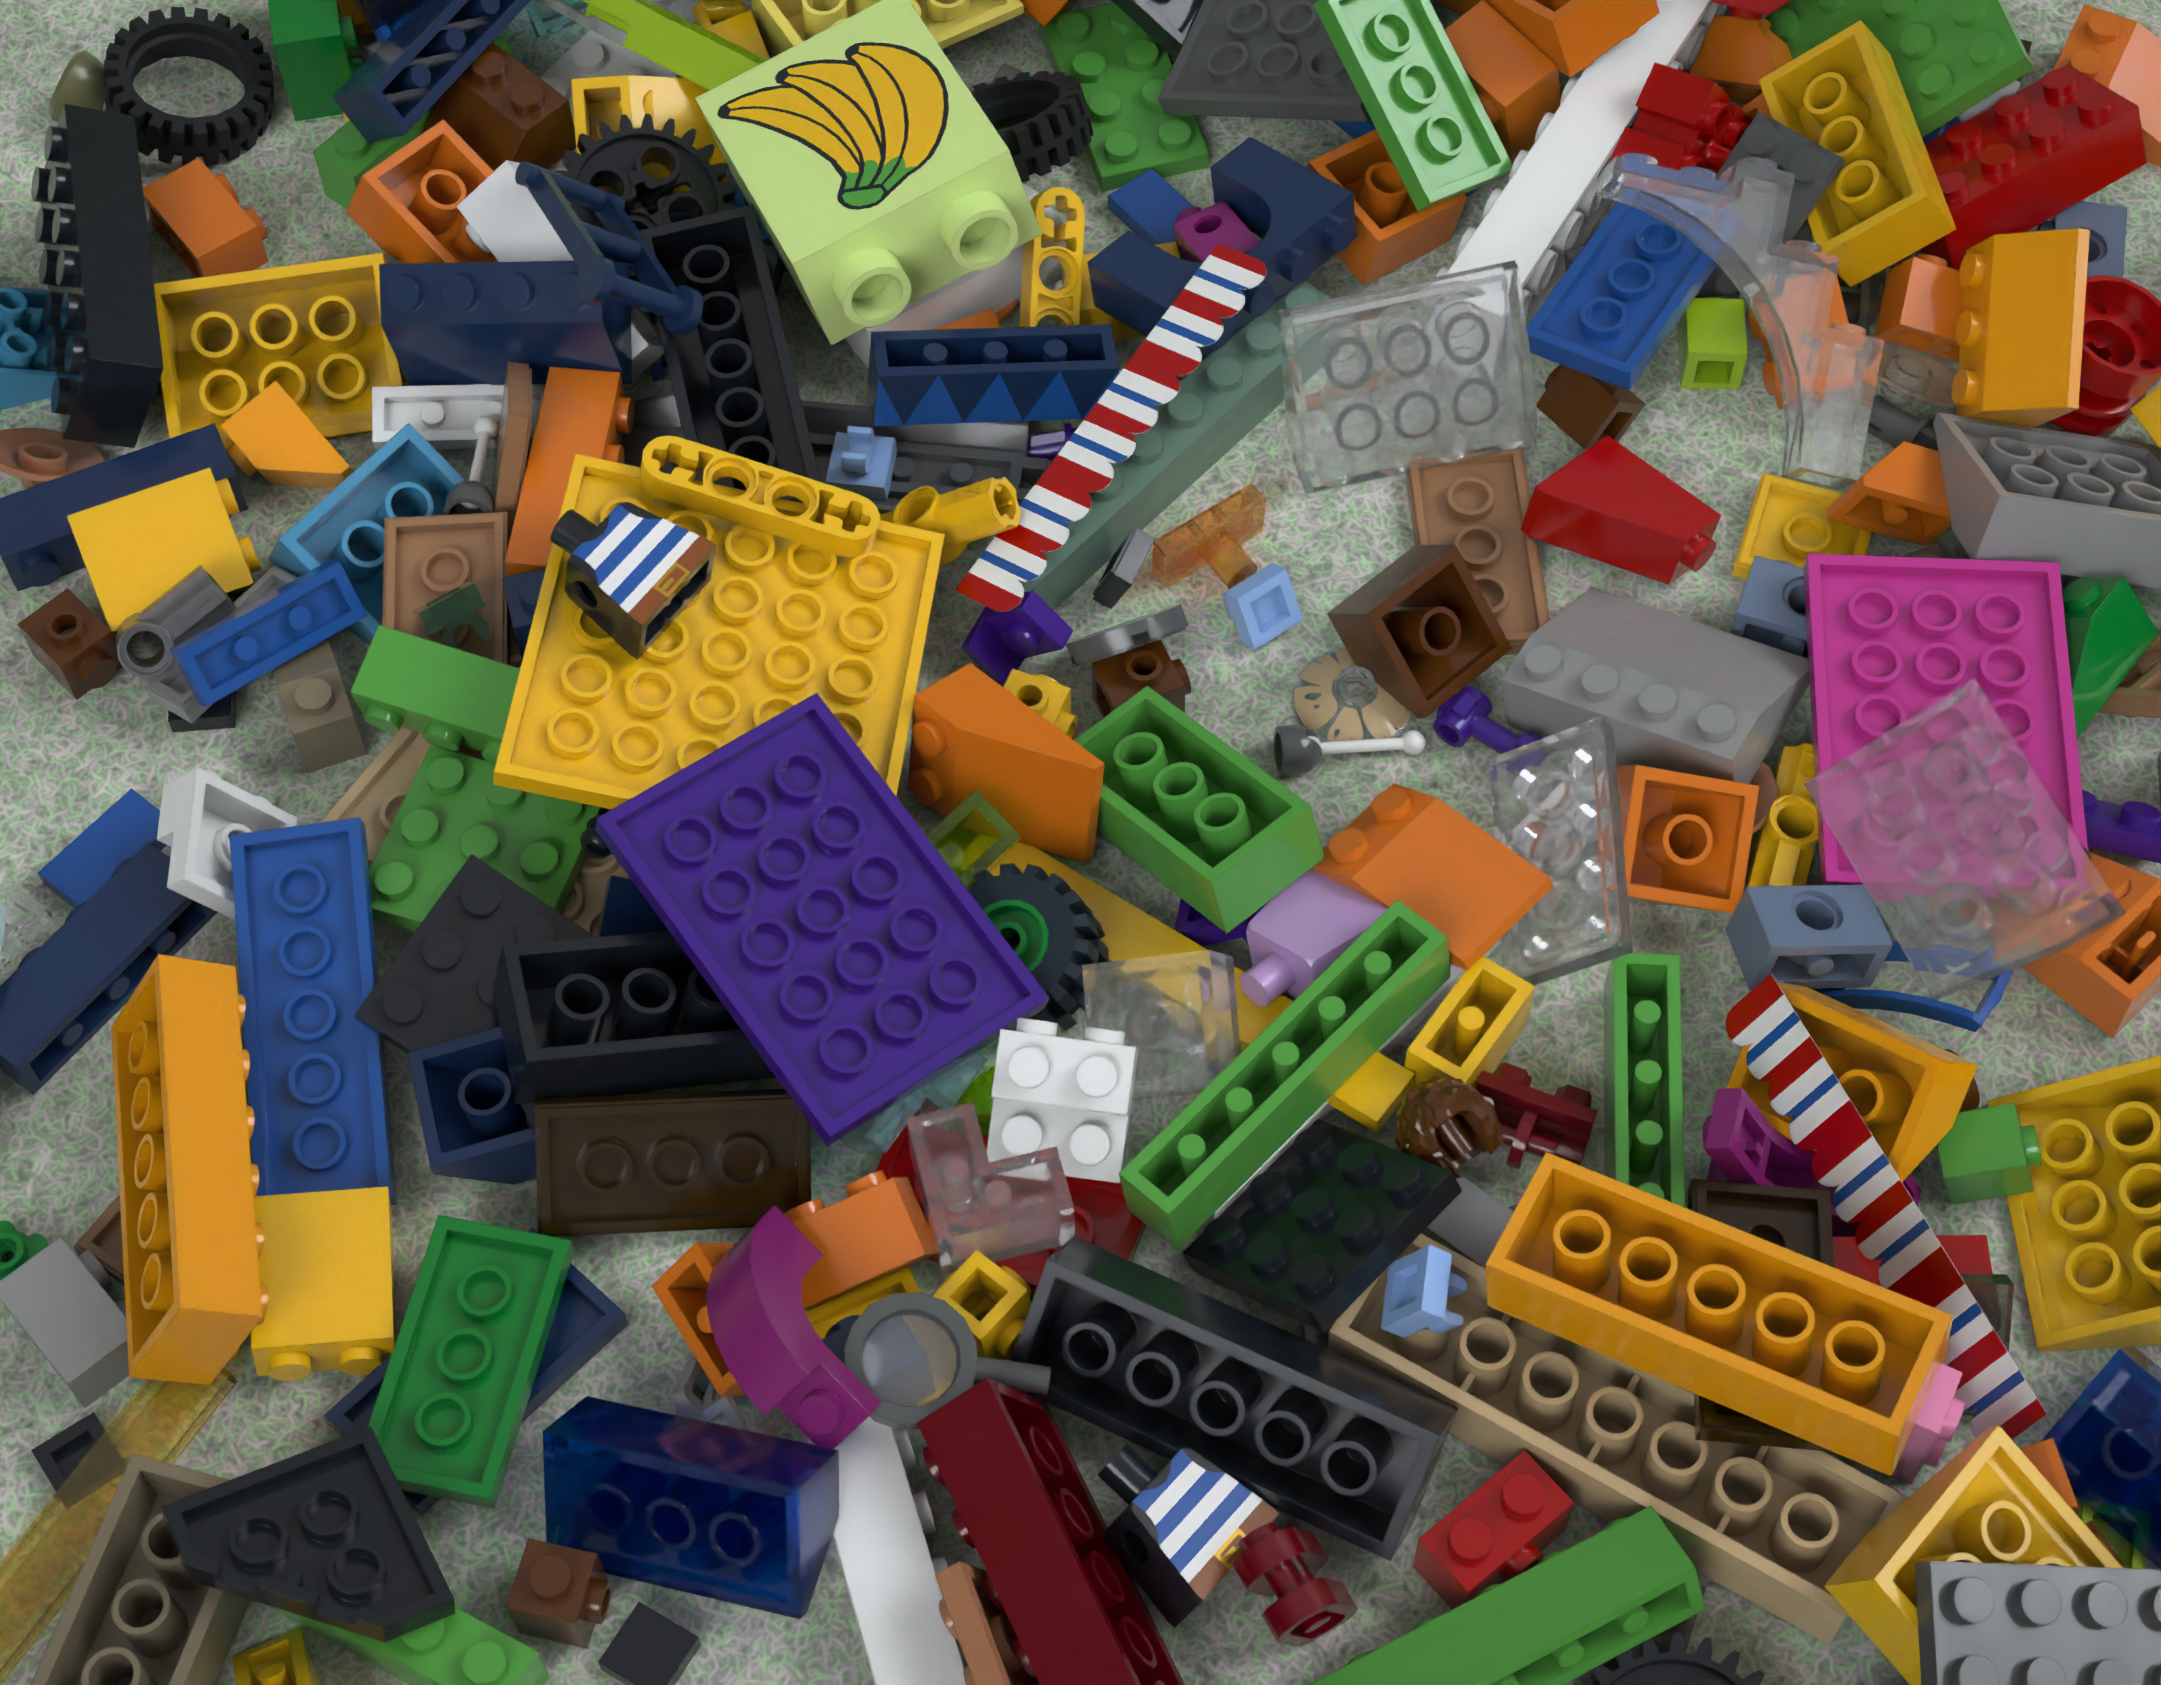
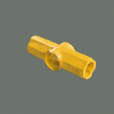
M1004 476L998 479L991 477L941 495L934 487H919L904 496L893 511L881 514L880 520L945 534L939 567L960 556L968 543L1016 528L1022 511L1018 505L1016 489Z
M1804 742L1798 746H1784L1779 753L1773 775L1778 788L1777 799L1768 812L1766 822L1756 832L1751 841V853L1753 856L1744 890L1746 887L1763 885L1806 886L1815 846L1819 841L1814 749L1811 744Z

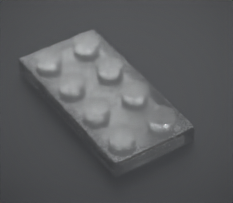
M1598 717L1489 758L1495 839L1548 875L1554 886L1501 937L1503 968L1535 986L1633 953L1614 728L1603 718Z

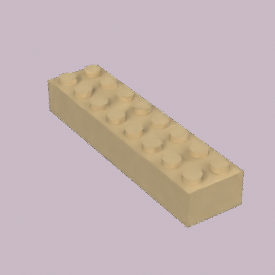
M1420 1234L1394 1261L1427 1245H1432L1451 1253L1450 1273L1459 1275L1467 1282V1291L1455 1297L1447 1298L1446 1308L1450 1312L1463 1316V1325L1444 1333H1437L1429 1328H1424L1405 1338L1381 1329L1388 1268L1334 1323L1329 1332L1328 1350L1457 1407L1458 1410L1450 1428V1434L1505 1465L1525 1450L1575 1504L1609 1523L1622 1517H1630L1652 1506L1694 1564L1697 1572L1829 1646L1843 1623L1847 1612L1824 1585L1863 1537L1907 1499L1903 1494L1823 1451L1695 1440L1694 1393L1487 1306L1486 1268L1423 1234Z

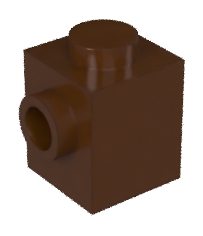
M1560 364L1548 376L1544 386L1546 391L1535 406L1584 450H1587L1607 435L1619 442L1646 404L1629 390Z
M68 588L18 623L33 656L76 700L91 689H97L106 685L112 680L116 672L123 667L118 659L116 640L111 630Z
M1161 639L1091 663L1092 697L1103 718L1146 686L1153 689L1185 713V695L1191 693L1190 679L1182 661L1179 658L1171 660Z
M528 1538L506 1608L520 1634L588 1649L595 1623L601 1625L606 1618L612 1597V1582L608 1581L597 1553Z

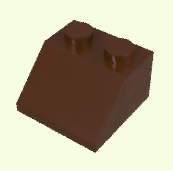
M491 43L437 100L422 132L423 134L444 119L493 171L506 160L518 163L526 161L549 169L563 159L566 150L573 151L576 149L575 129L569 100L495 43Z
M1456 545L1413 546L1327 613L1355 665L1413 715L1421 719L1429 716L1512 649Z

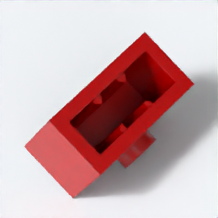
M1524 1450L1418 1539L1413 1567L1448 1606L1454 1609L1475 1598L1486 1587L1502 1584L1538 1565L1544 1558L1541 1551L1566 1531L1574 1502Z

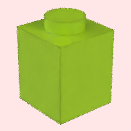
M1694 298L1681 316L1677 333L1680 387L1739 390L1748 356L1744 299Z

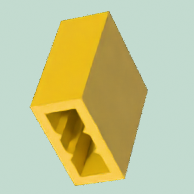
M207 468L67 516L112 634H117L118 627L126 618L135 613L142 612L199 565L216 580L228 596L247 590L254 584L250 573L262 570L249 535L239 539L235 535L229 516L239 513L240 510L227 478L215 481L211 469Z
M388 1186L255 1196V1223H260L264 1232L263 1248L258 1260L260 1283H264L267 1286L269 1295L266 1316L259 1326L256 1325L251 1331V1352L257 1377L270 1376L272 1379L279 1381H296L308 1377L311 1372L341 1370L349 1375L370 1374L392 1354L397 1340L393 1222Z

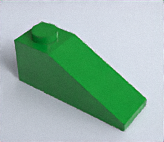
M2124 576L2097 579L2083 577L2075 580L2062 591L2077 738L2158 635V631Z

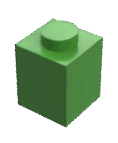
M2015 1103L1958 1113L1952 1129L1937 1144L1943 1179L1951 1204L2033 1192L2029 1167L2042 1165L2039 1143L2034 1125L2021 1127Z

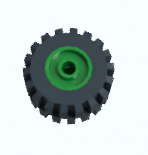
M1014 863L1001 864L1000 875L993 876L987 869L974 874L977 884L968 890L1049 996L1046 1008L1029 1019L1058 1023L1065 1031L1069 1030L1077 1024L1071 1015L1079 1008L1088 1013L1096 1003L1089 995L1092 987L1103 989L1106 981V974L1098 967V964L1109 962L1108 948L1100 940L1105 936L1101 924L1093 916L1090 908L1062 878L1055 873L1048 876L1039 866L1027 864L1024 873H1022Z

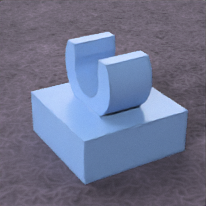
M848 426L847 433L836 432L825 483L860 494L868 499L887 501L898 451L895 437L875 436L873 428Z
M1273 562L1222 594L1229 617L1234 620L1241 641L1254 650L1303 620L1287 570Z
M1427 1245L1392 1262L1388 1267L1381 1329L1405 1338L1424 1328H1429L1437 1333H1444L1463 1325L1464 1317L1450 1312L1446 1308L1447 1298L1455 1297L1467 1291V1282L1459 1275L1450 1273L1451 1253L1432 1245Z

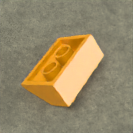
M2075 228L1998 234L1967 249L1959 271V282L1964 288L1963 310L1958 318L1955 329V340L1957 345L1960 346L1959 369L1951 387V398L1953 403L1956 404L1955 415L2037 427L2079 409L2090 230Z
M1777 982L1903 1182L1952 1129L1978 1065L1811 988ZM1751 1044L1743 1046L1726 1088H1743L1769 1124L1781 1135L1792 1140L1789 1126L1794 1114L1783 1116L1771 1107L1768 1099V1088L1773 1078L1761 1081L1752 1075L1747 1066L1746 1057Z

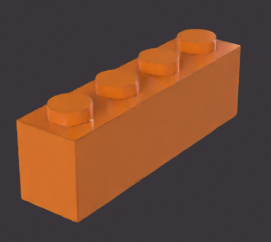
M562 367L549 368L505 558L508 576L546 568L553 543L550 540L551 534L559 519L575 453L624 464V448L620 443L623 433L632 432L635 405L632 397H625L621 372Z

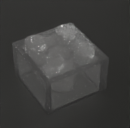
M1212 950L1082 965L1087 1027L1125 1032L1124 1045L1139 1048L1132 1101L1200 1094L1241 1053L1233 956Z

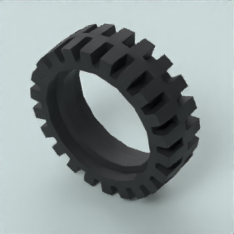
M171 7V18H165L161 9L149 12L148 24L138 16L129 22V31L121 28L115 34L114 43H109L106 51V60H104L103 75L106 111L134 116L138 152L149 156L155 149H158V160L167 164H171L174 155L182 156V166L195 160L196 157H203L206 166L218 165L219 153H222L228 161L239 157L240 146L249 151L256 144L257 135L263 136L266 131L268 120L271 119L274 98L272 62L269 54L263 53V44L257 36L249 39L248 28L238 23L230 29V17L218 13L214 21L208 20V10L195 8L193 17H186L184 7ZM190 56L211 60L232 71L242 82L245 92L242 99L235 106L217 115L189 118L167 114L146 103L134 90L133 81L144 67L161 59Z
M1038 71L1030 77L1029 72L1018 73L1011 80L1004 76L996 78L995 83L991 85L983 82L973 86L974 91L971 94L1010 150L1022 183L1030 181L1029 175L1036 173L1039 176H1043L1052 172V165L1064 166L1070 162V157H1078L1084 151L1083 147L1089 146L1092 141L1093 128L1087 103L1079 80L1076 81V78L1072 75L1065 76V73L1057 71L1050 75L1049 71Z

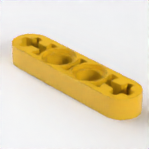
M1052 187L1033 196L1030 200L1042 234L1024 243L1019 327H1036L1039 320L1045 316L1053 318L1058 322L1059 326L1079 325L1085 229L1084 205L1080 197L1071 189ZM1056 201L1057 211L1066 213V222L1056 225L1054 235V221L1044 216V209L1053 206ZM1054 238V243L1065 241L1066 248L1061 246L1042 248L1041 241L1044 242ZM1045 258L1056 259L1061 263L1065 271L1064 284L1057 291L1046 288L1039 278L1040 264Z
M669 435L657 437L648 442L643 449L640 480L647 492L659 499L843 557L862 556L870 551L875 544L880 524V514L875 504L860 494L681 437ZM667 462L678 464V467H675L671 474L660 471V468H664ZM697 469L703 471L701 485L693 483V480H696ZM732 477L745 485L746 492L737 497H727L714 489L713 482L719 478ZM791 496L801 500L807 510L798 516H786L778 512L773 502L779 497ZM818 508L826 510L822 524L816 522ZM847 519H853L858 522L854 532L842 529Z

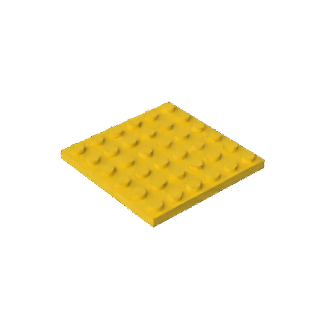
M575 453L559 519L568 510L573 509L598 526L618 504L629 502L714 543L716 550L711 580L637 660L627 653L568 597L564 589L567 561L571 554L552 543L494 769L493 785L612 810L813 694L818 693L888 787L897 796L945 534L880 520L876 541L871 550L862 556L843 557L659 499L649 494L642 486L640 467ZM693 480V483L701 485L702 481ZM713 484L714 489L718 493L727 497H737L746 492L741 489ZM778 498L773 502L778 512L786 516H798L807 510L804 503ZM818 508L817 523L822 524L824 513H826L825 509ZM847 519L842 529L854 532L858 522L853 519Z

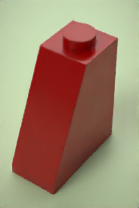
M1607 435L1535 486L1520 530L1531 538L1670 585L1689 569L1697 572L1708 562L1716 548V542L1712 540L1721 514Z

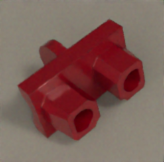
M1506 1062L1500 1064L1493 1074L1482 1070L1475 1089L1481 1095L1492 1098L1495 1103L1494 1108L1501 1124L1500 1130L1504 1140L1503 1144L1511 1146L1507 1166L1520 1170L1527 1153L1543 1158L1546 1152L1581 1166L1598 1112L1591 1109L1592 1096L1589 1091L1567 1084L1564 1087H1558L1555 1096L1531 1088L1533 1078L1528 1075L1527 1070Z

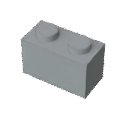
M59 1237L0 1281V1301L83 1407L87 1408L129 1376L125 1297L115 1304L103 1289L112 1283L113 1280L89 1249L77 1257L62 1237Z

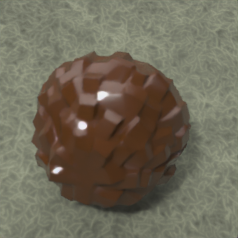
M1433 1076L1426 1082L1422 1081L1416 1085L1415 1090L1405 1093L1402 1098V1105L1397 1111L1398 1122L1394 1125L1396 1134L1394 1142L1401 1152L1453 1172L1456 1179L1462 1177L1457 1170L1458 1167L1479 1155L1481 1151H1488L1492 1155L1504 1143L1500 1130L1501 1124L1499 1123L1494 1108L1495 1103L1492 1098L1481 1095L1469 1083H1464L1462 1079H1455L1452 1076H1445L1444 1078Z

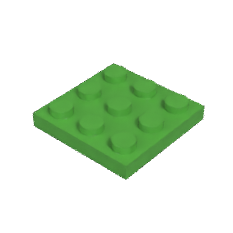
M430 746L369 869L373 920L415 932L471 854L562 914L588 856L581 847V834L587 829V822L590 819L607 813L609 809L493 785L496 763Z

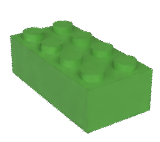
M1148 686L1074 740L1105 763L1097 832L1226 934L1325 858L1310 804Z

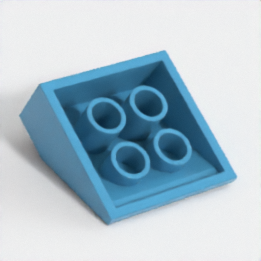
M408 423L278 539L269 560L275 566L297 577L304 575L330 559L340 561L367 614L366 617L346 628L370 645L378 625L382 626L384 518L443 515L448 493L455 484L466 480Z

